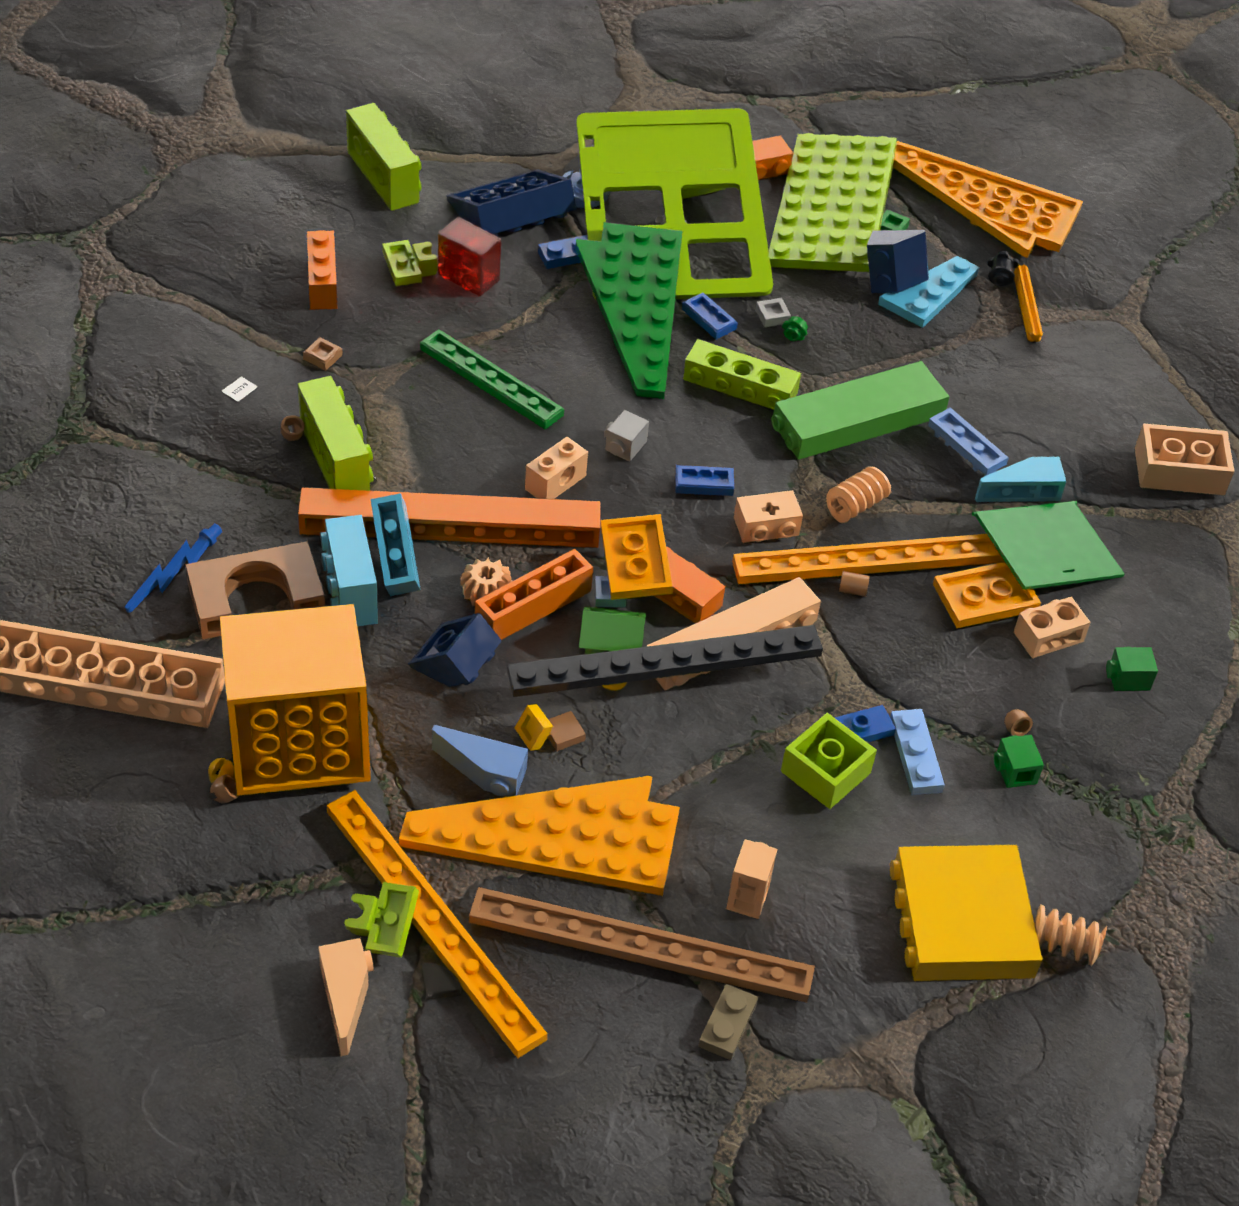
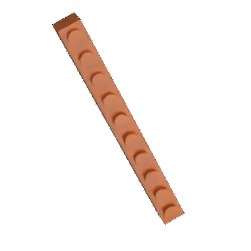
M301 489L298 512L299 534L320 535V532H326L325 519L362 515L366 536L377 538L370 499L401 493L407 507L412 539L599 547L600 501L348 489Z

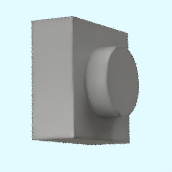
M782 298L756 302L755 310L764 328L782 325L784 321H788L791 317Z

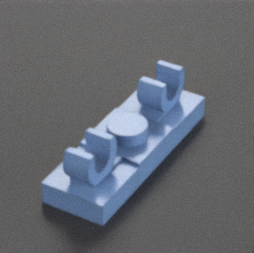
M948 408L929 419L928 426L935 431V437L941 436L945 440L946 446L950 445L962 457L973 464L974 471L980 470L986 476L1007 465L1009 457L952 408Z

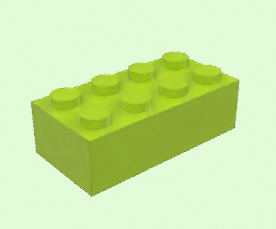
M375 103L346 110L347 152L388 208L393 211L419 203V191L422 189L419 180V171L422 168L421 161L417 155L412 153L407 141H403L399 136L396 127L392 126L387 120L386 114L383 111L381 112Z
M332 376L298 383L299 413L305 425L304 435L329 488L370 491V482L374 481L372 469L369 465V462L373 461L372 450L369 444H364L362 429L359 424L355 425L351 406L344 403V393L341 386H336Z

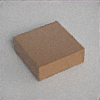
M319 337L303 352V360L326 371L343 355L342 348Z
M572 711L548 719L553 725L548 738L556 751L585 741L586 733Z

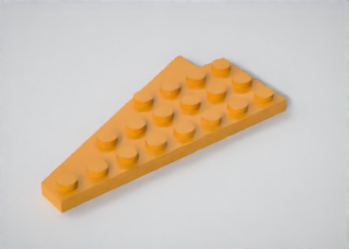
M897 141L893 168L968 218L971 224L981 227L1025 258H1028L1034 245L1060 252L1081 210L1083 201Z
M651 776L570 788L562 787L557 790L407 812L399 836V846L663 896L680 807L648 801L652 784Z

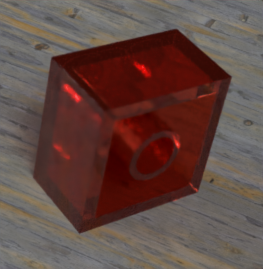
M457 217L438 232V274L480 297L500 281V238L460 217Z

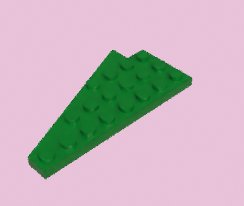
M604 222L601 241L576 239V252L636 396L664 399L682 231Z

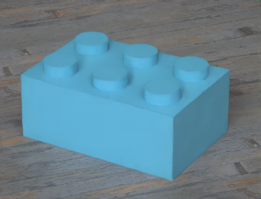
M362 515L325 519L326 532H320L322 550H327V552L321 553L323 570L327 571V574L330 573V575L326 576L328 594L335 597L330 599L331 606L354 604L357 626L378 624L377 581Z

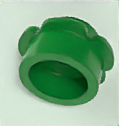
M792 316L788 321L783 322L782 329H784L785 337L790 341H802L807 335L808 325L802 318Z

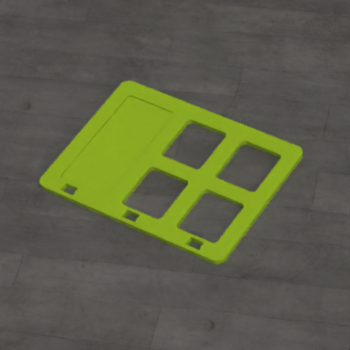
M734 108L582 113L577 117L576 125L587 240L601 241L604 222L606 223L604 192L659 190L662 192L665 224L639 226L682 231L675 299H690L701 293L706 294L709 298L767 296L772 292L773 279L749 115L745 110ZM585 139H593L594 147L585 148ZM732 187L739 190L743 215L742 222L688 224L685 222L681 190ZM591 201H599L600 209L591 210ZM746 243L751 277L693 279L691 276L688 244Z

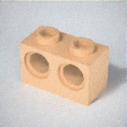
M1071 596L1062 600H1053L1046 605L1028 608L1020 612L1014 634L1031 658H1035L1084 642L1091 622Z
M744 839L733 871L727 910L759 919L770 887L778 849L769 847L762 842Z

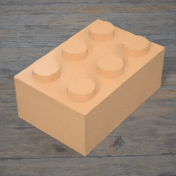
M1143 423L1135 445L1140 488L1216 495L1226 494L1234 474L1227 431Z

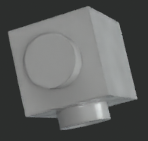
M624 410L605 429V450L627 461H631L647 442L649 421Z

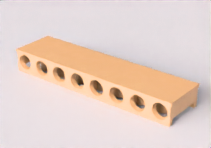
M0 620V692L186 725L209 727L225 684L222 658Z

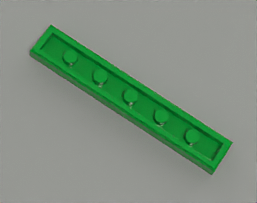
M440 329L420 342V350L546 430L564 416L563 407Z

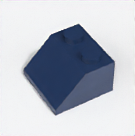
M925 230L872 231L867 243L871 293H898L929 280Z
M480 613L441 623L408 665L412 669L446 686L468 685L478 677V670L482 665L494 657V650L502 640Z

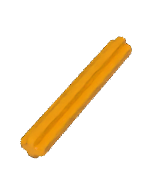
M1019 265L1017 268H1014L1013 272L1027 339L1030 342H1039L1043 332L1029 270L1026 265Z

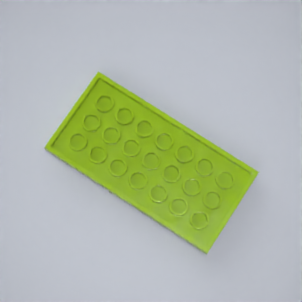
M812 133L797 135L792 165L789 167L769 247L771 267L869 272L867 243L872 231H880L897 148V138L886 136L865 137L861 135L840 136L836 134L815 135Z

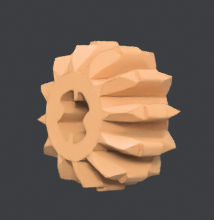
M488 557L484 562L475 559L473 565L466 564L460 586H462L464 599H470L472 606H475L476 600L513 580H511L509 567L503 566L501 560L493 563Z

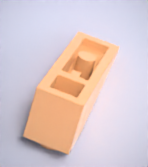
M360 938L318 947L320 969L341 1056L348 1055L368 989V972L374 971L370 950L363 951Z

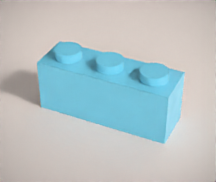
M401 493L370 499L384 584L390 596L421 590L407 507Z

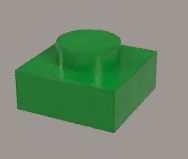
M886 210L883 214L880 231L906 230L909 227L910 218Z

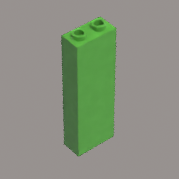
M919 361L778 401L775 403L774 415H772L771 421L773 428L779 431L784 438L787 448L792 450L799 460L928 422L931 417L947 409L949 395L925 364Z

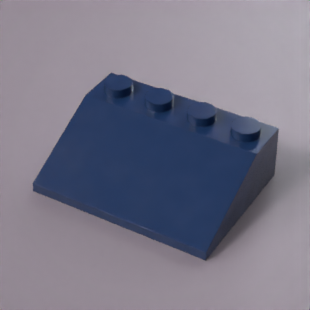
M539 169L446 195L448 202L472 233L480 235L484 239L495 238L498 236V232L505 230L507 232L519 231L522 229V225L529 223L530 225L542 224L546 218H563L568 216V212L577 210L571 179Z

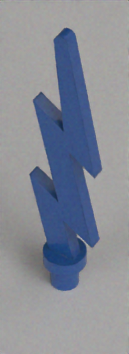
M213 524L209 529H203L191 549L186 540L163 571L159 563L125 605L127 613L132 612L158 584L161 593H163L187 560L189 564L197 562L207 547H211L217 542L216 538L222 533L221 527Z

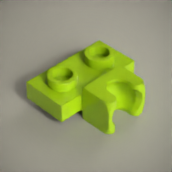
M409 240L382 244V252L395 286L422 282L423 276L437 274L438 259L437 255L432 254L431 242L413 244L412 248Z
M383 882L379 899L375 896L354 894L351 897L352 901L358 903L364 912L359 918L346 919L345 927L355 935L368 937L365 949L370 950V953L402 958L419 890L414 886Z

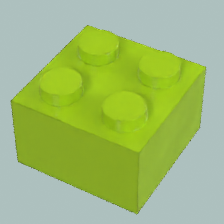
M826 713L785 748L781 772L828 809H831L871 773L877 749L829 713Z

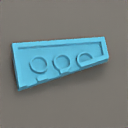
M956 256L929 270L928 281L898 293H885L881 295L878 305L923 328L978 275L979 267Z

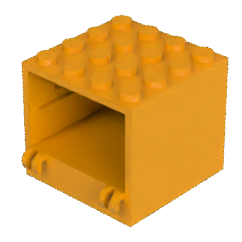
M354 604L221 616L220 625L237 796L371 781L367 689Z

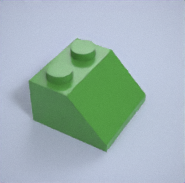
M585 606L582 615L579 648H585V654L642 647L646 613Z

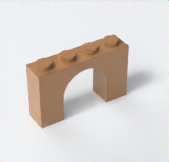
M308 541L185 564L188 587L202 639L221 636L220 617L232 615L228 597L236 588L249 582L264 581L279 586L286 593L291 610L325 607L324 592Z

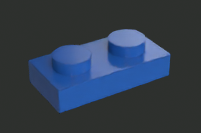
M587 235L538 244V254L546 269L580 263L581 261L576 252V239L587 240Z

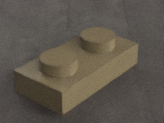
M726 984L702 1033L698 1047L732 1060L757 1005L758 996Z

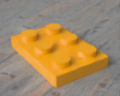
M661 514L600 520L611 600L673 594Z
M1005 562L934 577L933 586L956 628L1017 616L1025 609L1041 606L1033 589L1023 590Z

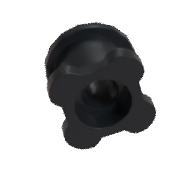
M999 251L995 257L988 258L987 265L992 268L988 274L989 280L997 286L1011 284L1015 278L1013 268L1019 266V260L1009 256L1007 251Z

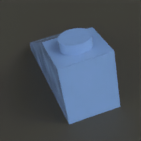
M438 725L433 726L432 750L484 791L492 792L497 796H517L527 770V748Z

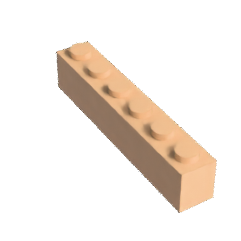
M798 577L647 646L809 626L817 621L821 600ZM711 671L655 679L664 690H667L674 686H681L689 679Z

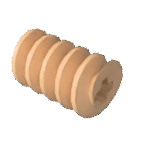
M866 467L828 491L826 497L827 507L831 515L838 522L846 523L850 518L856 517L858 513L866 511V508H870L875 503L882 501L883 498L888 497L891 493V485L881 470L875 467Z
M1041 904L1034 920L1039 947L1044 941H1048V952L1052 953L1060 945L1063 957H1066L1070 950L1073 949L1075 961H1079L1084 954H1088V965L1091 966L1099 957L1107 926L1099 933L1098 922L1093 921L1086 929L1085 918L1082 917L1073 925L1070 913H1066L1059 920L1058 910L1053 908L1048 916H1046L1045 906Z

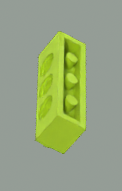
M697 339L685 360L683 380L774 410L776 402L796 397L801 373Z

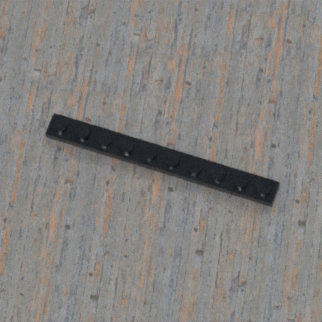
M815 625L508 664L507 673L513 697L821 657L823 647Z

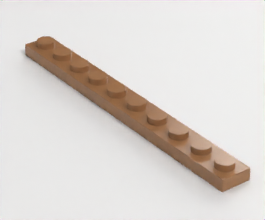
M478 887L469 914V923L806 1003L815 966L481 887Z

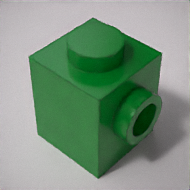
M1115 647L1111 660H1108L1106 664V674L1112 680L1114 691H1150L1158 673L1152 647Z
M1032 734L1024 736L1012 735L1007 738H1001L998 750L994 753L995 768L1001 772L1007 788L1038 784L1044 764Z

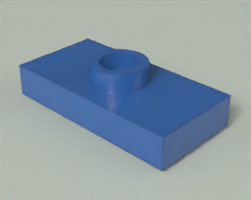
M704 293L682 302V310L715 339L737 329L738 322Z
M676 465L675 493L733 496L734 468Z
M883 705L835 717V719L867 743L894 736L896 732V727Z

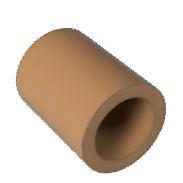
M843 571L839 592L866 597L870 576Z

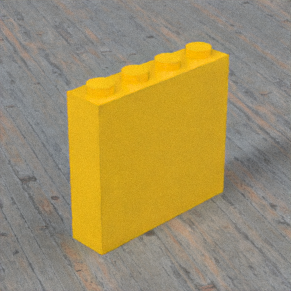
M1017 845L910 846L898 848L895 860L890 862L891 880H896L897 883L895 905L902 912L900 934L902 938L907 940L908 947L905 948V963L907 968L911 967L913 981L1029 979L1036 977L1042 962V956Z

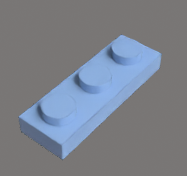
M922 709L891 711L890 718L896 727L894 737L911 795L943 793L945 784Z

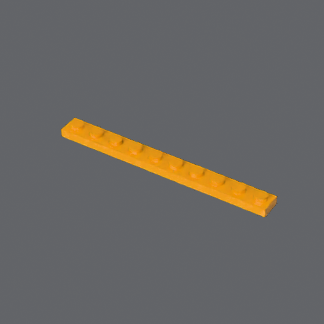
M987 534L733 554L732 560L738 584L794 580L798 577L809 579L842 576L843 571L869 574L1005 562Z
M354 790L327 804L328 815L382 884L386 882L414 886L419 890L411 922L517 1059L547 1041L548 1033L357 791Z

